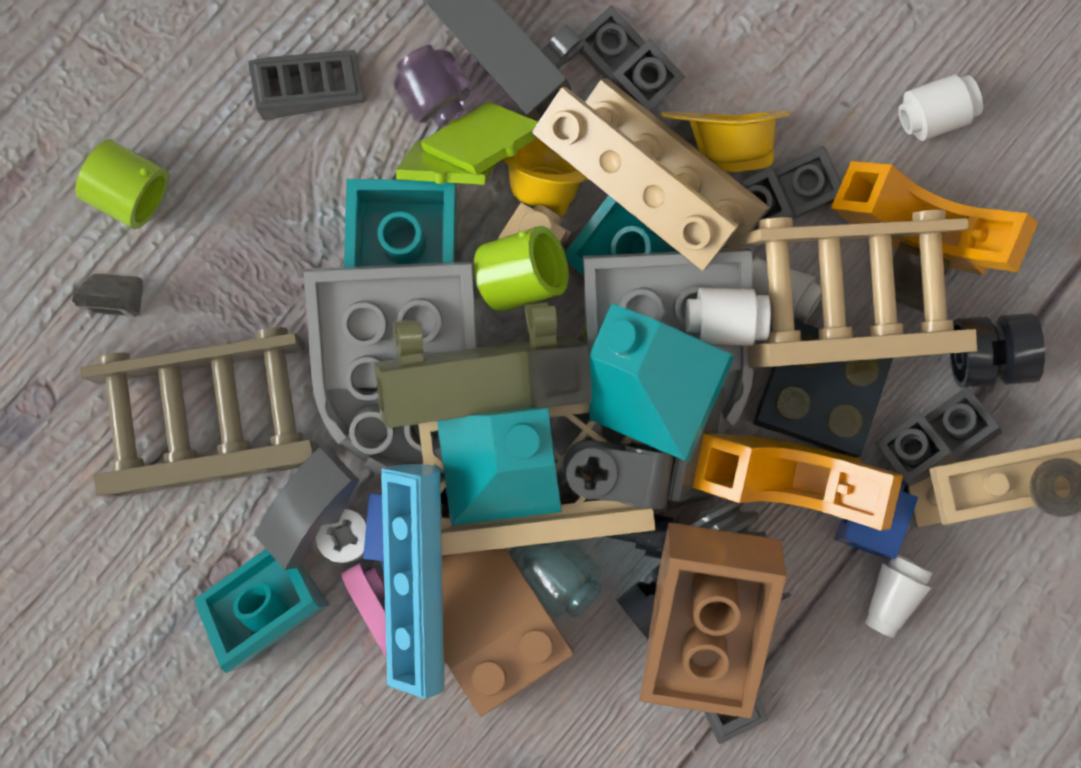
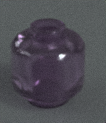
M425 45L409 53L398 62L396 66L399 72L394 78V88L411 118L416 123L435 121L440 128L450 124L449 122L452 119H458L465 113L462 104L471 93V85L454 55L449 50H435L432 45Z

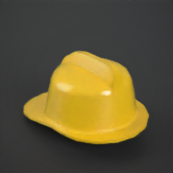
M787 110L739 115L683 111L661 112L663 117L690 121L699 151L725 172L749 171L771 166L774 160L777 118L790 114V111Z
M536 138L517 150L515 156L503 159L508 167L510 189L513 196L519 201L534 207L542 205L556 213L559 217H563L568 210L569 204L575 199L581 182L589 179L543 141Z

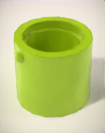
M112 139L104 140L89 154L80 170L75 187L76 197L136 230L150 220L161 204L167 190L169 172Z
M544 226L521 230L518 233L482 244L476 250L473 263L477 287L485 302L498 312L509 311L525 306V304L562 295L567 288L569 272L565 252L554 233Z

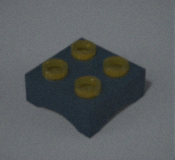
M794 320V329L800 330L801 341L819 340V328ZM893 358L773 366L752 424L809 442L832 452L854 458L861 457Z

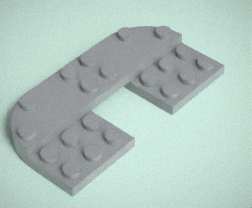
M749 248L720 250L704 271L699 269L680 252L583 256L587 348L591 352L611 303L660 321L696 338V333L686 332L687 299H697L699 288L753 289L752 250ZM473 261L306 269L304 271L312 385L317 408L325 426L338 444L342 443L352 454L364 462V467L380 475L382 468L403 464H423L418 424L387 428L380 417L374 362L398 359L393 322L415 319L416 324L420 323L423 355L477 348ZM712 345L735 356L722 386L725 388V396L717 433H724L730 425L734 426L747 403L754 376V368H749L747 346ZM587 382L588 399H581V400H575V401L590 400V399H589V382ZM590 413L575 414L585 423L590 419ZM565 416L550 417L553 446L560 453H563L580 432L581 428ZM599 423L592 427V429L612 443L620 444L626 436ZM433 431L434 452L442 458L439 431ZM587 434L583 440L595 439ZM595 456L588 457V462L585 466H578L583 471L592 470V474L601 468ZM563 465L558 472H564ZM440 468V483H441L442 480L445 478V476H444V470Z

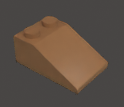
M675 523L668 524L657 579L640 690V702L751 719L787 577L781 540Z
M506 548L442 556L444 660L479 716L482 717L572 657L574 651Z

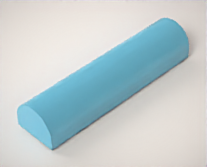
M403 464L382 468L381 472L387 685L427 699L442 693L445 689L440 468L426 464Z

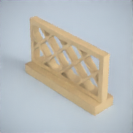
M590 400L548 405L550 417L565 416L581 428L580 432L563 453L554 448L555 458L557 459V472L563 465L567 450L573 444L583 440L587 434L596 441L609 442L592 429L596 422L589 419L585 423L575 415L590 413ZM437 421L418 424L423 464L437 465L444 470L442 458L434 452L432 432L439 431ZM625 436L620 444H626L633 441V443L645 444L629 436ZM576 467L581 471L584 480H591L592 477L580 467ZM445 478L440 483V494L446 487ZM578 495L575 500L561 502L562 512L451 526L450 515L443 516L441 506L442 556L655 530L654 512L650 508L635 507L615 501L586 499Z

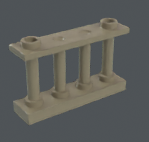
M274 327L256 331V339L134 359H130L129 353H110L98 356L97 365L80 367L81 378L96 384L106 383L116 460L110 463L111 472L94 474L96 496L116 498L300 468L319 448L318 443L312 440L303 441L302 433L296 432L285 354L305 351L303 340L295 333L288 334L285 327ZM264 357L275 436L270 437L271 446L250 449L249 441L243 440L233 362ZM211 366L222 444L217 445L218 454L197 458L196 450L190 449L180 371ZM158 374L169 453L164 454L165 463L144 466L143 458L137 457L127 379Z

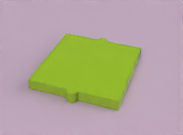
M487 101L461 118L452 119L449 125L422 140L421 145L423 151L477 176L504 158L515 156L517 150L538 138L532 133L538 121Z
M416 140L396 168V180L429 181L437 184L485 185L495 165L476 176L423 151L421 141Z

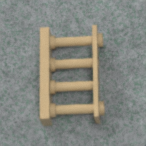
M608 78L601 79L586 102L567 87H561L532 131L536 137L702 271L707 269L724 245L729 249H739L741 247L739 235L753 231L758 224V220H761L770 209L768 205Z
M927 210L913 212L912 221L793 227L792 217H779L758 220V230L739 235L740 246L766 245L772 332H769L767 344L747 346L749 368L977 351L976 329L954 331L953 320H947L941 236L968 230V218L946 219L945 210ZM919 236L925 322H919L920 333L904 334L903 323L897 324L891 238ZM869 239L875 325L869 326L870 337L853 338L852 327H846L840 241ZM818 242L824 329H818L819 340L801 341L800 330L794 329L788 243Z
M1081 438L930 468V477L909 487L906 485L907 493L918 497L912 514L915 528L938 523L947 525L1080 498Z

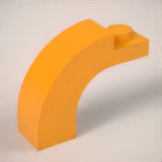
M851 161L831 206L834 212L850 224L912 221L913 212L927 210H945L946 219L968 218V230L941 235L943 264L949 268L984 275L987 268L1018 272L1038 225V222L1028 213L977 208L947 200L918 186L892 164ZM919 236L891 238L893 247L920 258Z
M706 433L703 435L692 488L738 503L767 501L801 506L878 530L891 529L903 475L864 464L862 459L806 445L747 435Z

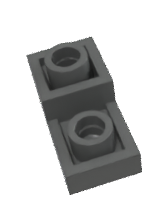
M612 5L578 35L582 40L581 43L584 45V48L579 53L605 79L611 80L648 111L655 107L685 78L683 73L651 39L645 42Z
M822 146L776 169L770 167L739 183L770 207L762 219L792 217L793 220L832 203L842 182L827 149ZM757 224V226L754 228L753 231L759 229V225H758V224Z
M964 388L925 417L919 411L875 443L897 473L903 475L902 479L909 487L930 477V468L960 461L1002 434V430L969 388Z
M328 446L319 447L282 488L262 519L255 536L284 570L302 567L321 525L339 522L359 479Z

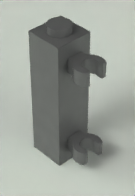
M423 0L528 118L538 121L561 87H567L570 91L572 90L568 80L558 69L572 60L584 48V45L581 43L582 40L567 24L540 50L496 0Z

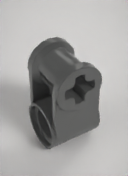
M581 440L567 450L563 460V467L571 489L579 496L588 499L621 502L641 508L663 509L667 507L674 456L647 444H619L596 440ZM595 456L603 471H595L592 474L591 480H584L581 471L576 467L585 466L588 462V457Z

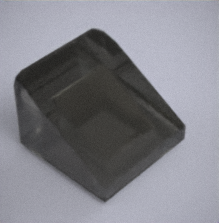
M92 274L75 291L72 302L75 306L92 314L136 317V315H140L143 280L140 277Z

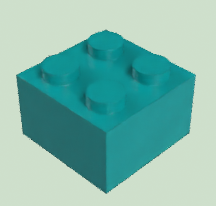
M346 179L344 267L457 262L459 194L456 183L437 184L429 181L396 179Z

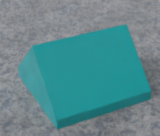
M267 549L194 599L219 666L225 673L243 668L330 606L303 565L300 568L284 570Z

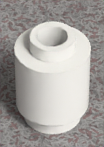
M953 74L906 91L903 97V104L899 105L898 113L906 133L909 135L914 134L920 141H925L971 124L973 117L982 114L983 99L977 83L971 76L959 77Z
M699 288L697 299H687L686 332L696 333V338L710 345L752 346L754 340L768 339L770 329V300L768 295H756L754 289Z

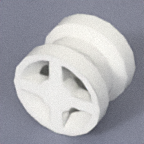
M345 509L338 523L321 525L315 539L317 547L323 556L333 562L351 563L362 559L367 517L358 511Z

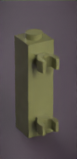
M547 301L525 304L529 341L423 355V338L420 323L416 324L415 319L393 322L398 359L374 362L380 417L387 428L467 417L468 415L588 399L587 382H589L590 350L588 348L584 349L583 343L570 335L556 336V309L554 305L548 306Z

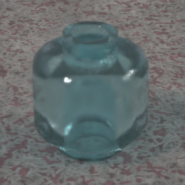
M575 540L535 544L527 551L523 558V563L527 565L523 573L525 580L547 613L553 617H563L569 614L572 618L581 615L593 604L603 589L599 583L601 578L599 563Z

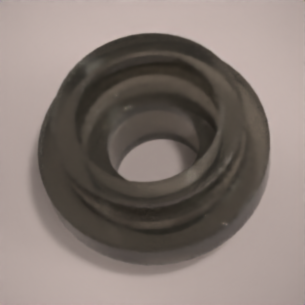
M1054 458L1041 463L1034 470L1029 484L1031 498L1035 505L1044 513L1054 517H1067L1080 512L1081 465L1067 458ZM1059 476L1066 478L1070 483L1071 490L1066 498L1059 497L1054 491V482Z

